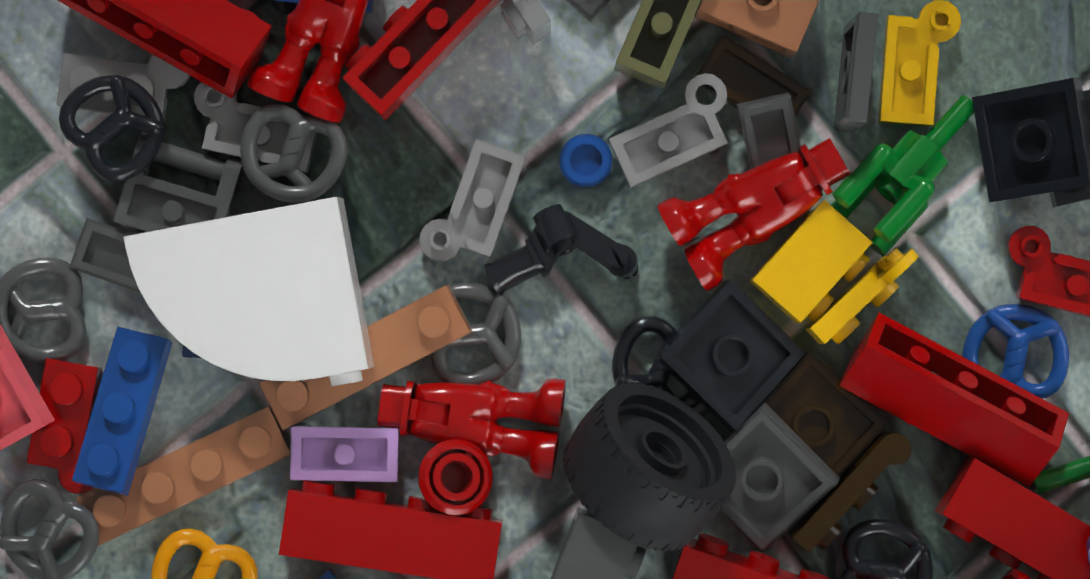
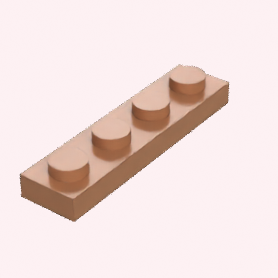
M268 406L137 468L128 496L95 488L76 497L78 504L85 506L91 511L97 520L100 531L99 546L290 456L291 448L274 412Z

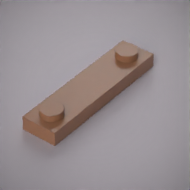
M445 285L367 326L374 367L361 370L363 381L331 386L329 376L299 381L264 380L260 382L259 385L282 430L298 424L472 333L473 331L450 286Z

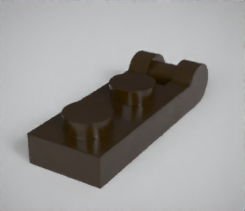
M884 432L878 435L842 474L838 484L813 506L788 536L808 553L815 546L820 550L825 549L842 530L843 526L837 521L851 506L857 511L860 510L877 492L879 487L874 481L889 464H903L909 459L912 447L907 437L893 432Z

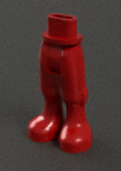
M299 0L295 10L287 16L285 28L286 42L274 62L257 66L251 73L247 86L272 99L292 102L299 88L310 50L316 43H319L320 56L300 95L297 105L300 109L316 117L341 123L346 111V102L339 91L341 72L344 63L349 61L360 46L359 32L369 0Z
M829 138L811 149H808L806 144H803L796 152L769 160L741 174H730L716 186L713 193L692 201H685L674 197L658 204L657 208L679 246L684 245L683 250L692 270L701 285L708 292L722 282L724 261L732 253L744 245L751 246L768 241L774 232L788 225L814 206L823 196L822 191L827 196L833 193L830 186L846 178L851 173ZM731 213L737 214V217L730 224L691 241L704 227L720 217Z
M557 378L546 379L541 387L534 392H510L504 386L492 383L491 381L480 384L444 382L417 384L413 381H407L406 387L383 384L377 426L399 428L401 436L412 435L434 444L453 439L465 440L479 447L487 457L496 456L501 453L514 455L528 462L534 476L552 480L560 432L506 428L498 424L497 420L510 417L560 427L564 410L566 380Z

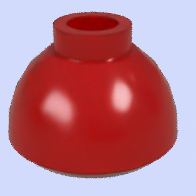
M446 440L435 445L427 452L419 466L418 485L422 496L429 505L445 514L462 515L477 509L486 500L492 487L493 473L487 456L479 447L465 440Z

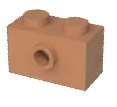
M702 0L695 18L789 58H793L799 49L819 0Z

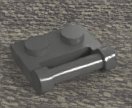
M141 132L133 157L143 147L148 133ZM162 142L153 161L220 181L216 196L147 176L152 164L151 162L138 175L125 180L113 222L150 232L229 217L244 173L241 160L228 157L227 161Z

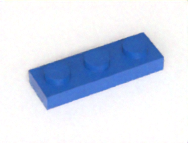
M117 326L72 481L81 485L128 496L172 347V342L168 338Z

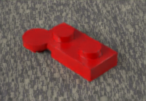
M1024 226L1015 230L1007 242V251L1010 259L1016 265L1023 267L1015 299L1090 317V261L1051 252L1049 236L1043 229L1036 226Z
M46 358L40 395L55 421L32 433L26 463L58 469L60 484L69 492L83 494L94 488L72 481L97 397L102 368Z

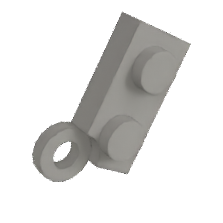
M706 73L695 76L685 88L684 98L686 104L608 139L630 188L728 144L715 116L723 108L727 99L726 86L720 78ZM709 85L715 90L716 97L712 104L702 105L697 101L695 94L698 87Z

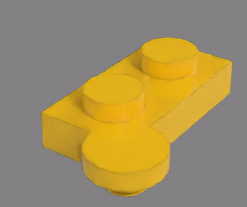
M933 0L923 7L918 19L888 15L886 17L878 123L922 127L934 125L939 61L938 43L952 39L959 31L961 25L960 13L951 2Z
M898 247L894 248L886 257L882 256L805 330L818 344H826L832 339L838 345L860 325V321L855 315L869 302L875 308L884 303L900 287L894 280L908 269L919 255L913 248H910L904 254L898 250Z

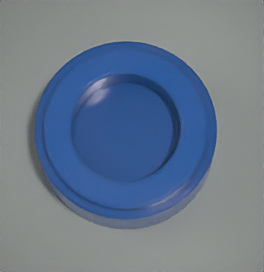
M580 134L574 136L566 142L561 150L559 158L560 170L565 179L576 187H595L601 184L611 171V150L601 138L595 135Z

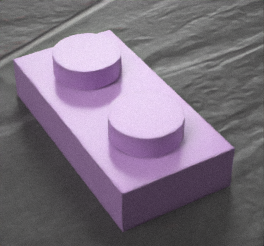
M291 426L290 480L398 482L400 429Z

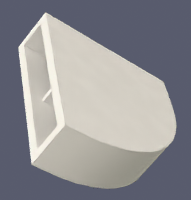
M332 197L123 236L130 268L149 308L161 324L179 342L206 361L233 373L270 381H299L329 376L331 386L363 381L361 370L374 367L343 198Z

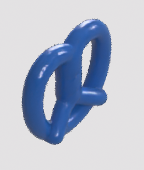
M1006 304L986 311L974 322L964 342L962 351L964 358L979 365L978 354L981 343L987 332L994 327L1008 339L1000 377L1042 399L1052 396L1060 389L1068 373L1069 347L1061 326L1052 316L1032 306ZM1010 320L1025 321L1034 325L1019 329ZM1048 336L1053 351L1051 372L1044 382L1039 384L1029 383L1024 379L1029 343Z

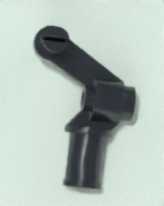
M561 204L544 208L534 215L533 220L536 226L531 236L525 240V246L492 263L484 265L494 289L500 295L540 273L543 277L548 276L557 258L569 254L576 248L607 268L616 277L630 279L629 276L631 274L633 277L636 276L639 268L637 255L632 248L615 242L572 213L564 211Z

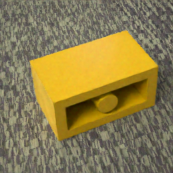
M823 200L815 206L748 282L794 323H801L806 317L815 322L835 300L828 293L842 277L847 282H851L870 261V258L864 252L873 242L827 201Z

